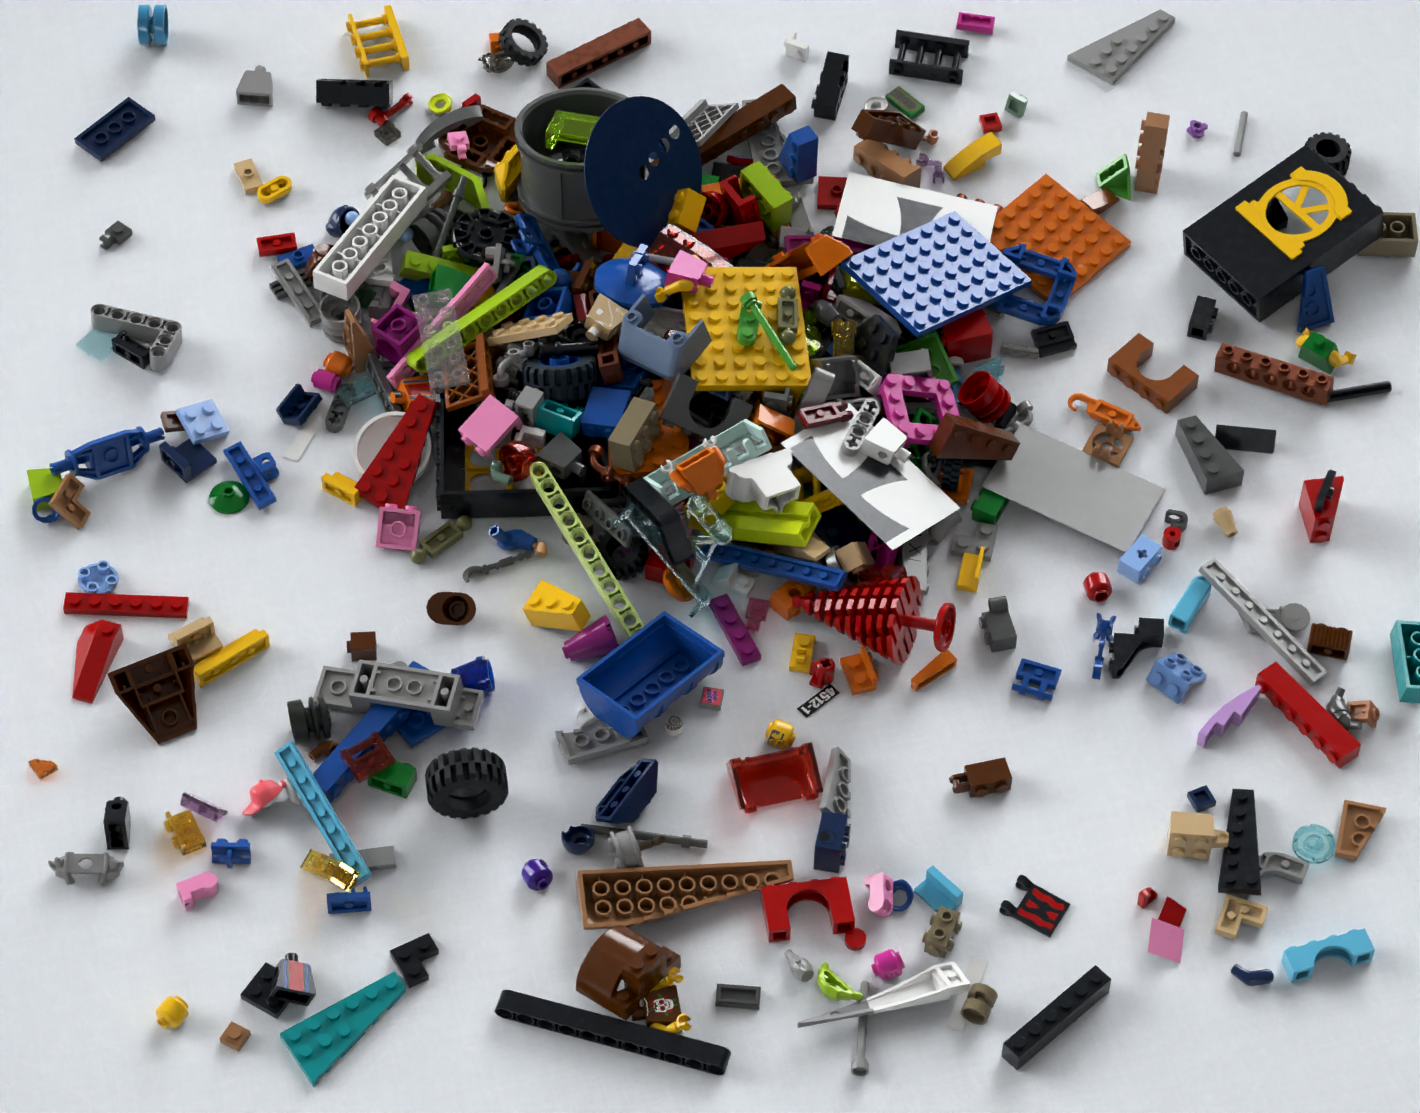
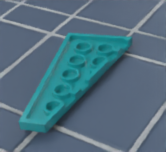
M394 971L280 1033V1038L313 1087L319 1082L318 1079L325 1072L327 1073L332 1068V1065L361 1039L365 1031L379 1020L386 1009L389 1010L406 992V987Z

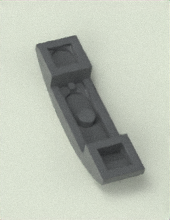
M474 105L459 108L433 121L421 132L415 141L416 146L419 143L423 145L420 153L424 154L436 147L434 140L460 125L465 124L469 128L483 120L481 107Z

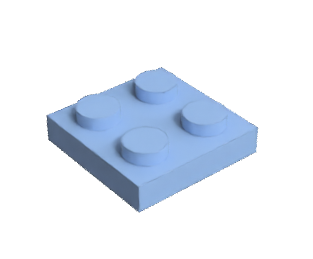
M213 399L185 406L176 411V415L193 445L226 436L230 432Z

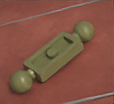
M784 286L780 290L781 298L778 297L777 332H782L780 334V341L786 346L792 345L795 342V334L798 332V299H794L796 292L791 286Z
M461 515L458 517L456 524L449 520L419 542L420 548L412 550L410 554L411 561L415 564H422L426 560V555L434 559L464 537L463 531H467L472 527V519L467 515Z

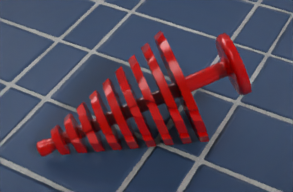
M916 576L893 579L890 582L884 580L880 583L868 584L867 586L866 584L856 585L857 588L848 586L846 589H840L839 592L831 590L829 593L828 590L821 591L818 595L816 592L808 593L806 598L796 595L792 600L793 607L804 608L805 614L809 616L814 614L815 619L820 622L825 620L827 626L835 627L837 632L843 635L846 632L848 638L853 641L857 640L859 644L865 647L868 646L869 649L879 653L885 659L889 657L891 662L896 665H901L900 662L905 663L908 659L907 653H911L913 648L912 642L915 643L916 629L933 631V641L936 650L946 652L952 642L956 624V610L953 603H944L939 609L936 619L920 617L918 605L921 606V588Z

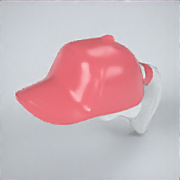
M289 779L281 780L280 782L259 780L250 789L251 803L242 814L254 815L264 806L268 807L274 802H283L288 799L299 805L303 802L299 799L298 793Z

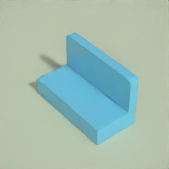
M933 865L926 871V879L914 889V893L936 912H938L940 906L955 910L962 904L963 892Z

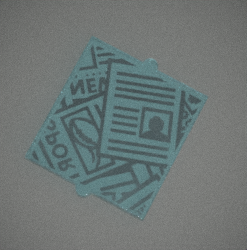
M94 328L76 345L85 351L88 356L91 355L101 362L113 351L111 339L115 338L117 334Z

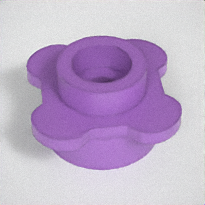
M1192 120L1190 121V127L1186 131L1191 137L1198 139L1204 136V131L1208 129V125Z

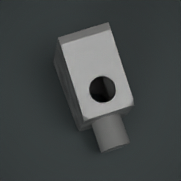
M258 65L255 67V71L246 70L236 89L237 104L273 107L272 75L270 72H266L264 66Z

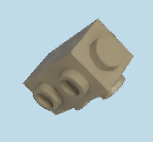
M940 906L937 913L933 912L929 923L932 926L930 930L925 931L922 942L925 943L924 952L931 956L945 959L947 952H951L954 947L955 939L953 937L955 934L960 933L962 922L960 921V912Z

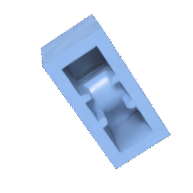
M1141 534L1119 559L1117 572L1138 584L1142 578L1145 579L1149 575L1151 568L1154 565L1157 566L1161 561L1162 546Z

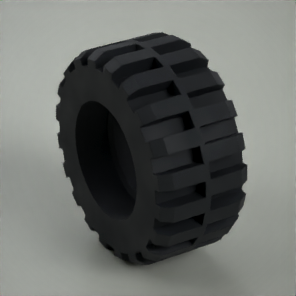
M472 747V749L460 748V750L456 751L450 750L447 754L439 755L438 759H433L426 769L425 781L428 803L434 811L439 812L442 816L448 815L450 818L456 819V817H461V819H467V817L476 818L482 814L487 815L490 811L497 810L505 802L509 793L504 761L496 753H490L487 749L479 750Z

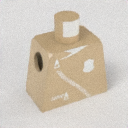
M600 293L584 324V327L588 330L586 337L591 341H595L597 337L608 341L621 331L623 317L628 311Z

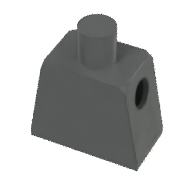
M559 432L536 454V462L545 463L551 474L562 480L567 479L572 473L581 477L587 469L582 464V450L563 432Z

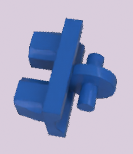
M218 838L216 842H211L212 863H227V868H232L233 864H251V848L247 839H239L236 843H228V840Z

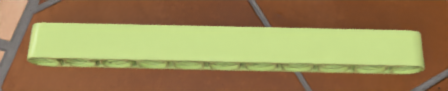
M534 462L530 466L531 483L622 632L629 639L645 625L546 464ZM538 471L544 473L542 476L534 475V473ZM552 488L554 491L547 493L544 490ZM557 504H561L564 507L562 509H556L554 506ZM570 520L573 521L574 524L567 526L564 524V522ZM576 537H582L584 540L582 542H576L574 539ZM588 553L594 555L591 559H587L584 556ZM602 570L605 573L603 575H596L594 572ZM606 587H613L615 590L607 592L604 589ZM618 603H622L625 605V607L622 609H617L615 605ZM628 620H632L635 622V624L632 626H628L625 624V622Z

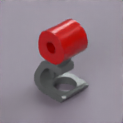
M1169 509L1166 511L1164 522L1171 523V525L1163 532L1162 545L1168 550H1175L1180 545L1181 533L1187 528L1188 516L1185 512ZM1176 515L1179 519H1172L1169 516Z

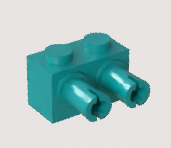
M546 399L537 409L535 427L546 430V433L555 436L559 432H563L572 441L580 432V421L585 408L581 407L580 409V406H576L572 409L568 407L567 402L557 403Z

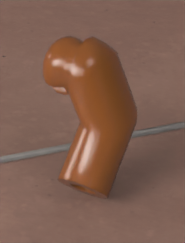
M323 741L311 750L308 755L311 760L316 761L322 755H330L339 744Z

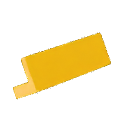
M254 629L194 664L195 682L201 688L269 648L268 634L264 629L260 632Z

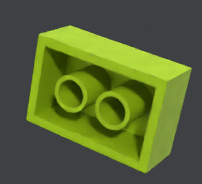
M757 161L740 170L739 185L742 197L754 195L761 220L769 230L773 232L781 226L790 223L793 197L789 191L782 187L781 182L773 177L768 167Z

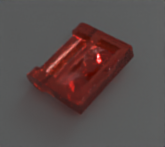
M376 731L371 733L370 737L349 749L344 748L339 751L341 759L347 764L358 783L365 781L396 762ZM373 744L377 746V748L356 760L352 758L353 755Z

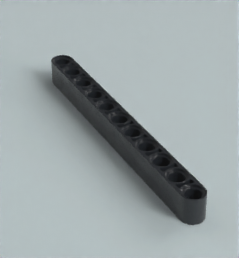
M503 990L495 1008V1013L504 1019L715 1075L725 1074L731 1056V1051L723 1046L512 990Z

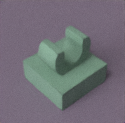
M1014 92L1010 93L1004 110L1018 118L1023 117L1028 103L1027 97Z

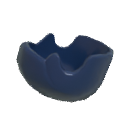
M582 825L570 826L566 833L564 831L561 833L563 846L569 853L582 855L594 846L595 836L589 827Z

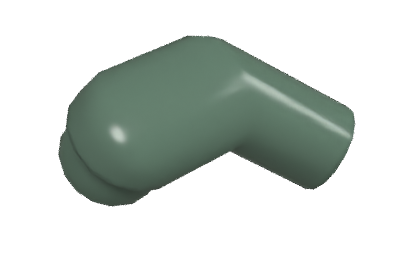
M492 461L490 467L492 479L510 486L513 483V476L504 474L501 461Z

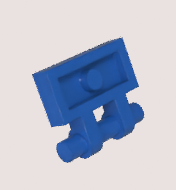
M1022 658L1015 678L1021 680L1022 683L1013 682L1011 690L1018 691L1021 695L1035 696L1038 700L1052 701L1054 693L1047 692L1046 690L1047 688L1056 689L1062 669ZM1029 683H1032L1035 685H1039L1040 688L1037 689L1034 687H1030L1028 685Z

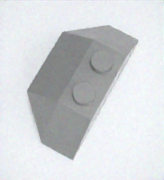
M841 294L838 295L834 307L840 313L844 324L856 329L876 314L880 315L900 338L902 332L895 318L865 300Z

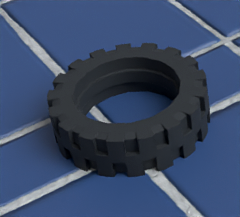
M521 18L510 20L503 27L498 38L499 43H501L500 48L504 50V54L507 57L509 56L511 61H516L518 65H525L526 67L535 66L540 62L548 51V42H546L547 38L542 34L543 31L540 28L538 29L534 23H529V20H521ZM512 33H519L528 38L533 44L535 52H528L520 48L513 40Z

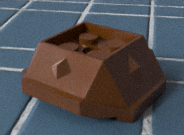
M482 104L480 107L484 117L483 120L469 128L462 124L448 132L466 131L470 143V149H467V152H465L467 159L459 160L457 151L450 150L447 133L439 137L438 144L445 159L463 166L465 170L471 169L489 177L495 174V165L498 162L500 163L508 150L510 151L516 144L514 130L516 118Z

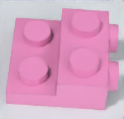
M385 503V507H380L376 547L408 551L416 549L422 511H418L416 506L406 505L405 509H399L397 504Z

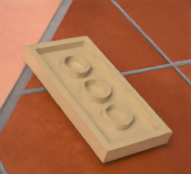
M558 312L551 317L541 315L534 320L524 318L517 323L508 321L501 324V328L494 330L493 334L487 338L489 346L555 335L574 319L572 313L564 314L563 312Z

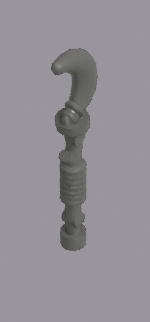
M527 550L523 554L520 553L515 557L510 556L501 559L499 562L489 564L488 566L486 564L482 565V567L471 566L464 571L463 579L468 583L470 581L469 577L474 573L480 572L487 575L490 570L495 568L499 570L500 567L512 565L518 560L522 561L524 558H532L531 552Z

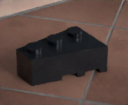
M827 51L823 71H821L820 83L816 87V98L813 97L811 108L814 109V117L836 121L848 82L849 55Z

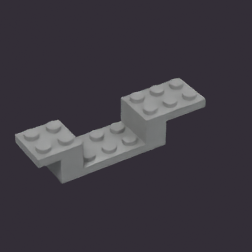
M359 659L356 671L323 665L313 701L315 706L318 705L317 696L323 695L328 708L365 714L375 703L426 711L431 713L434 725L474 731L485 694L483 690L464 688L461 677L457 674Z

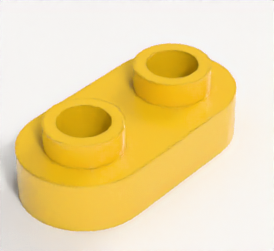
M279 176L257 189L258 200L263 204H269L287 195L292 190L291 179L287 176Z

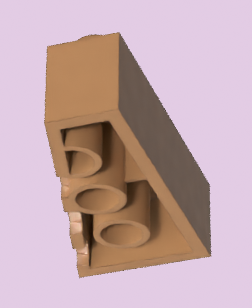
M1147 112L1146 119H1142L1140 130L1144 132H1140L1139 143H1142V145H1138L1137 156H1140V158H1136L1135 168L1138 169L1135 191L1157 194L1170 115Z
M866 139L854 146V161L861 165L870 176L920 188L921 166L918 164L915 166L910 164V159L906 157L902 159L897 151L894 149L892 151L888 150L887 145L882 142Z

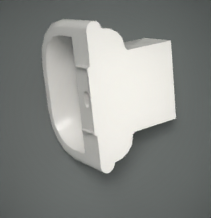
M787 448L775 453L771 452L730 467L725 485L726 495L730 499L743 503L756 501L763 511L773 508L777 514L780 513L785 504L798 499L801 484L790 471L792 450Z

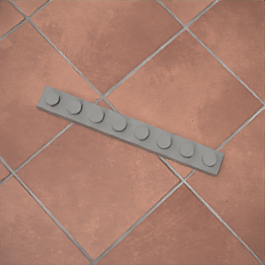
M1215 557L1200 567L1199 572L1310 686H1313L1327 675L1328 672Z

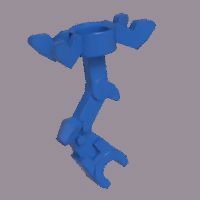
M1097 613L1096 632L1093 636L1095 639H1099L1101 636V639L1099 640L1098 656L1095 657L1093 679L1100 680L1104 661L1102 653L1105 645V636L1107 641L1113 640L1112 631L1116 616H1112L1107 621L1102 619L1100 613Z

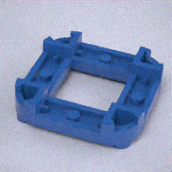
M1019 243V246L1005 248L1002 254L1018 268L1054 279L1055 281L1045 305L1015 295H1009L989 306L1001 313L1040 326H1049L1059 322L1063 316L1077 276V271L1069 263L1070 260L1063 257L1061 261L1026 249L1027 244Z

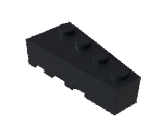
M317 79L316 103H321V106L340 104V107H351L352 104L358 105V107H369V105L378 108H388L393 103V81Z

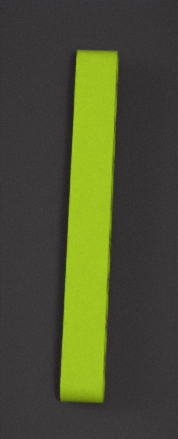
M543 265L536 266L411 351L406 359L408 366L419 373H426L476 339L475 335L486 332L552 287L557 281L556 273Z

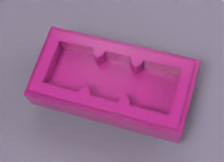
M959 12L956 30L993 34L995 17Z

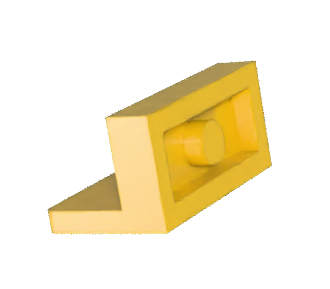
M335 472L333 476L325 473L321 477L322 490L354 507L362 500L359 497V490L354 488L357 484L356 481L339 472Z
M981 546L979 555L964 553L957 590L977 593L985 547Z

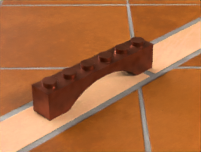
M597 290L588 292L591 308L599 295ZM618 334L608 341H604L601 338L598 340V363L605 385L624 381L621 356L618 352Z

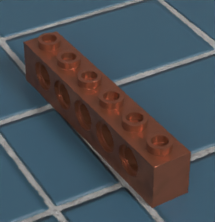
M1223 342L1215 357L1214 372L1323 406L1327 405L1333 391L1334 377Z

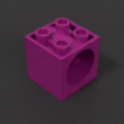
M396 303L371 327L377 354L397 364L427 330L426 320Z

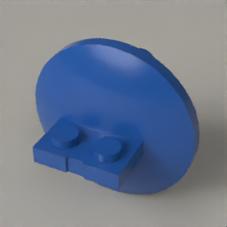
M644 244L639 245L632 258L609 260L601 264L595 272L594 286L597 292L622 308H626L628 311L642 294L647 296L652 308L663 306L671 296L667 295V299L664 302L658 303L654 297L656 289L658 287H665L667 273L659 266L648 262V246Z

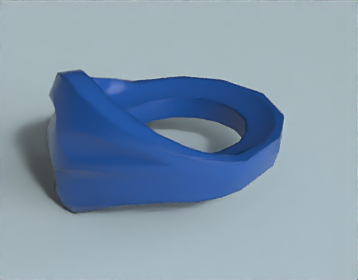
M51 497L38 498L33 503L32 515L42 523H52L61 516L54 509L52 515L47 517H40L37 514V505L41 502H50Z
M900 879L893 882V894L897 890H903L906 892L907 901L903 906L893 905V911L906 910L911 905L914 897L913 889L906 880Z

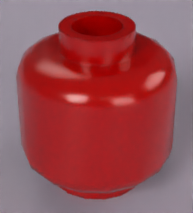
M1092 572L1083 581L1084 590L1091 601L1104 602L1112 593L1110 580L1103 572Z

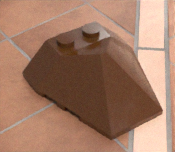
M186 643L107 673L115 694L157 744L197 729L194 662Z

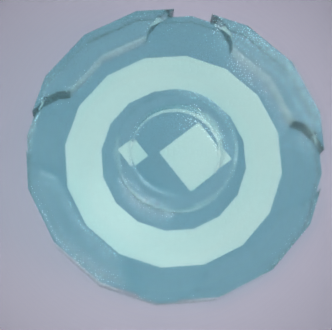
M1317 824L1300 827L1295 832L1292 840V847L1296 856L1310 864L1326 862L1332 857L1336 846L1332 833L1325 827Z

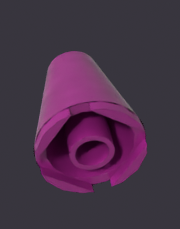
M604 615L565 641V647H562L565 658H570L572 662L605 657L617 648L619 644L607 615Z

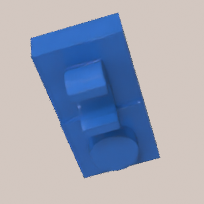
M365 886L363 887V892H355V887H352L351 893H327L328 914L371 911L370 891L368 892Z

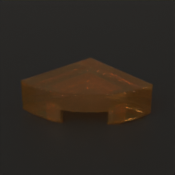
M33 759L28 761L30 768L39 780L58 770L57 765L50 760Z

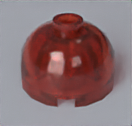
M520 440L502 445L499 450V461L502 462L506 469L504 474L513 476V482L529 478L530 466L537 462L535 450L528 443Z

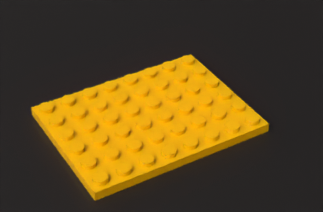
M707 267L705 274L715 277L711 288L700 285L694 294L681 292L685 332L689 334L696 324L702 320L712 339L711 343L690 367V377L699 381L695 391H785L786 387H790V391H805L811 377L797 267ZM784 286L794 288L796 292L794 299H798V332L795 334V342L789 346L784 345V347L797 365L795 371H791L760 323L755 344L743 346L738 343L736 337L742 305L740 298L743 294L753 291L758 298L757 301H762L761 312L780 339L782 332H777L778 297L781 298L780 290Z

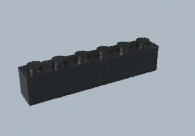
M1095 965L1003 1043L1001 1056L1016 1070L1020 1069L1108 994L1111 978Z

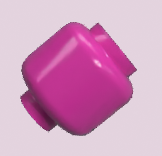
M893 949L875 955V964L871 965L875 977L880 976L883 981H888L902 975V969L905 968L899 951L895 953Z

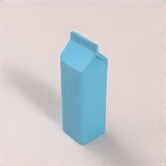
M1203 575L1193 578L1170 614L1168 622L1170 627L1187 633L1210 596L1212 586Z

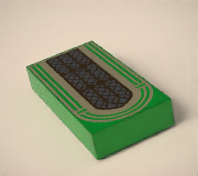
M900 86L886 94L885 98L911 120L925 111V106Z

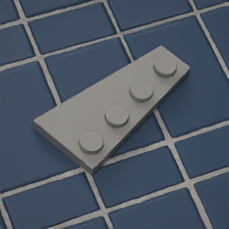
M839 747L831 749L819 810L821 813L829 811L848 815L849 819L851 818V810L847 809V801L851 800V792H849L847 784L851 782L850 759Z

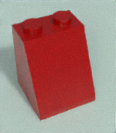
M983 308L942 328V336L939 338L948 358L952 356L961 357L964 360V364L991 358L993 331Z
M1343 476L1335 477L1333 496L1331 499L1327 498L1322 513L1315 512L1314 507L1325 478L1304 480L1299 508L1310 543L1330 541L1344 482Z

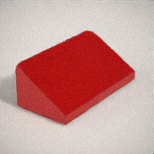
M1167 897L1158 920L1180 927L1187 909L1172 898Z

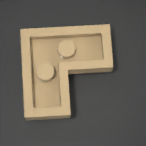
M1227 894L1214 933L1235 940L1241 923L1262 929L1268 907Z

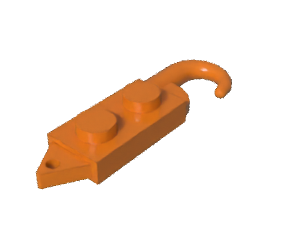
M1075 393L1068 399V407L1073 411H1077V408L1073 406V402L1080 400L1087 403L1086 411L1091 418L1106 425L1110 420H1114L1116 428L1119 423H1122L1125 428L1124 433L1126 431H1141V426L1134 418V414L1101 399L1097 400L1083 393Z

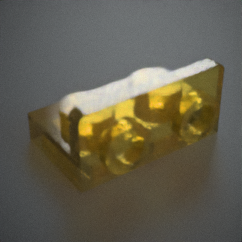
M190 809L171 816L169 811L165 812L166 820L163 821L167 833H172V843L175 849H180L182 856L206 847V841Z

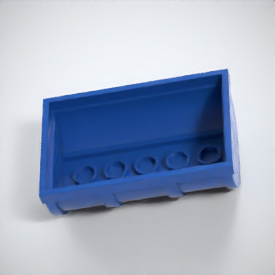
M664 611L576 678V682L582 698L592 714L622 736L630 738L639 733L642 727L653 718H657L667 711L668 707L682 695H686L695 689L698 683L705 677L718 671L722 667L725 653L724 650Z

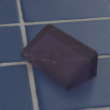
M187 792L182 794L181 806L212 821L217 822L228 812L194 794Z

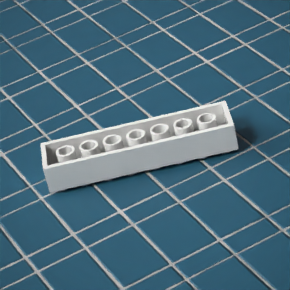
M392 175L313 270L314 288L348 301L427 205L426 187Z

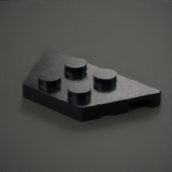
M875 314L847 336L875 371L885 379L889 374L886 373L889 361L893 362L899 336L880 315Z

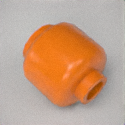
M339 351L329 353L323 363L326 371L336 373L342 379L346 376L349 377L354 369L351 357Z

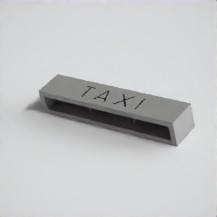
M927 529L902 544L897 553V579L916 576L920 582L921 599L924 595H927L929 590V583H927L929 567H927L929 534H927Z

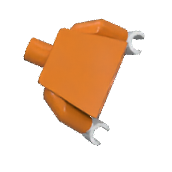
M715 436L710 437L713 444H709L705 438L703 446L706 449L676 465V470L673 469V463L670 460H666L670 465L669 469H664L662 465L660 466L661 471L665 474L669 473V477L679 488L688 493H695L698 496L705 494L708 501L718 497L715 487L723 483L722 476L724 475L726 463L719 447L715 445L717 443Z

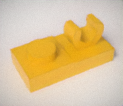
M795 633L789 671L809 673L815 635Z

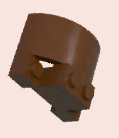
M614 926L604 932L586 954L577 975L576 991L626 1021L640 1008V1001L663 978L668 977L669 969L672 967L681 968V956L665 946H658L626 926ZM623 979L624 989L617 991L620 981Z

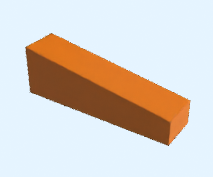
M949 650L941 652L911 679V687L917 691L956 667L957 658Z

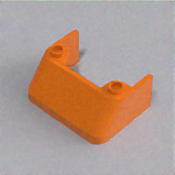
M818 233L810 238L812 240L785 254L783 251L773 256L774 260L764 267H797L798 281L817 272L820 276L824 275L853 253L846 244L827 234L822 235Z

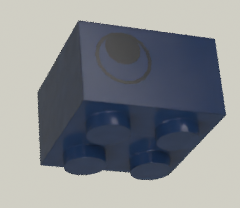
M829 811L822 812L815 843L813 869L839 874L840 866L845 865L846 849L849 847L851 824H848V815Z

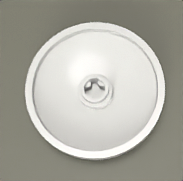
M391 411L382 413L369 420L360 429L354 442L353 458L361 475L364 474L405 412ZM429 431L425 447L422 450V458L415 481L425 473L432 459L433 442Z

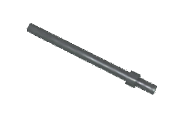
M461 176L457 188L453 191V200L432 255L434 257L440 258L442 246L446 242L459 203L464 198V189L468 178L465 176Z
M581 824L582 826L589 827L594 834L610 836L609 832L611 831L615 834L627 830ZM632 830L635 839L652 840V838L664 835L665 843L681 845L683 848H690V846L708 847V840L692 838L690 835H683L681 837Z

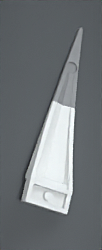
M954 961L934 965L864 1000L799 1021L798 1028L950 999V995H958L962 992L970 991V982Z

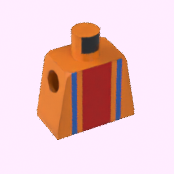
M429 374L403 379L398 390L390 394L391 402L393 404L401 403L405 413L419 393L435 402L437 407H440V398Z

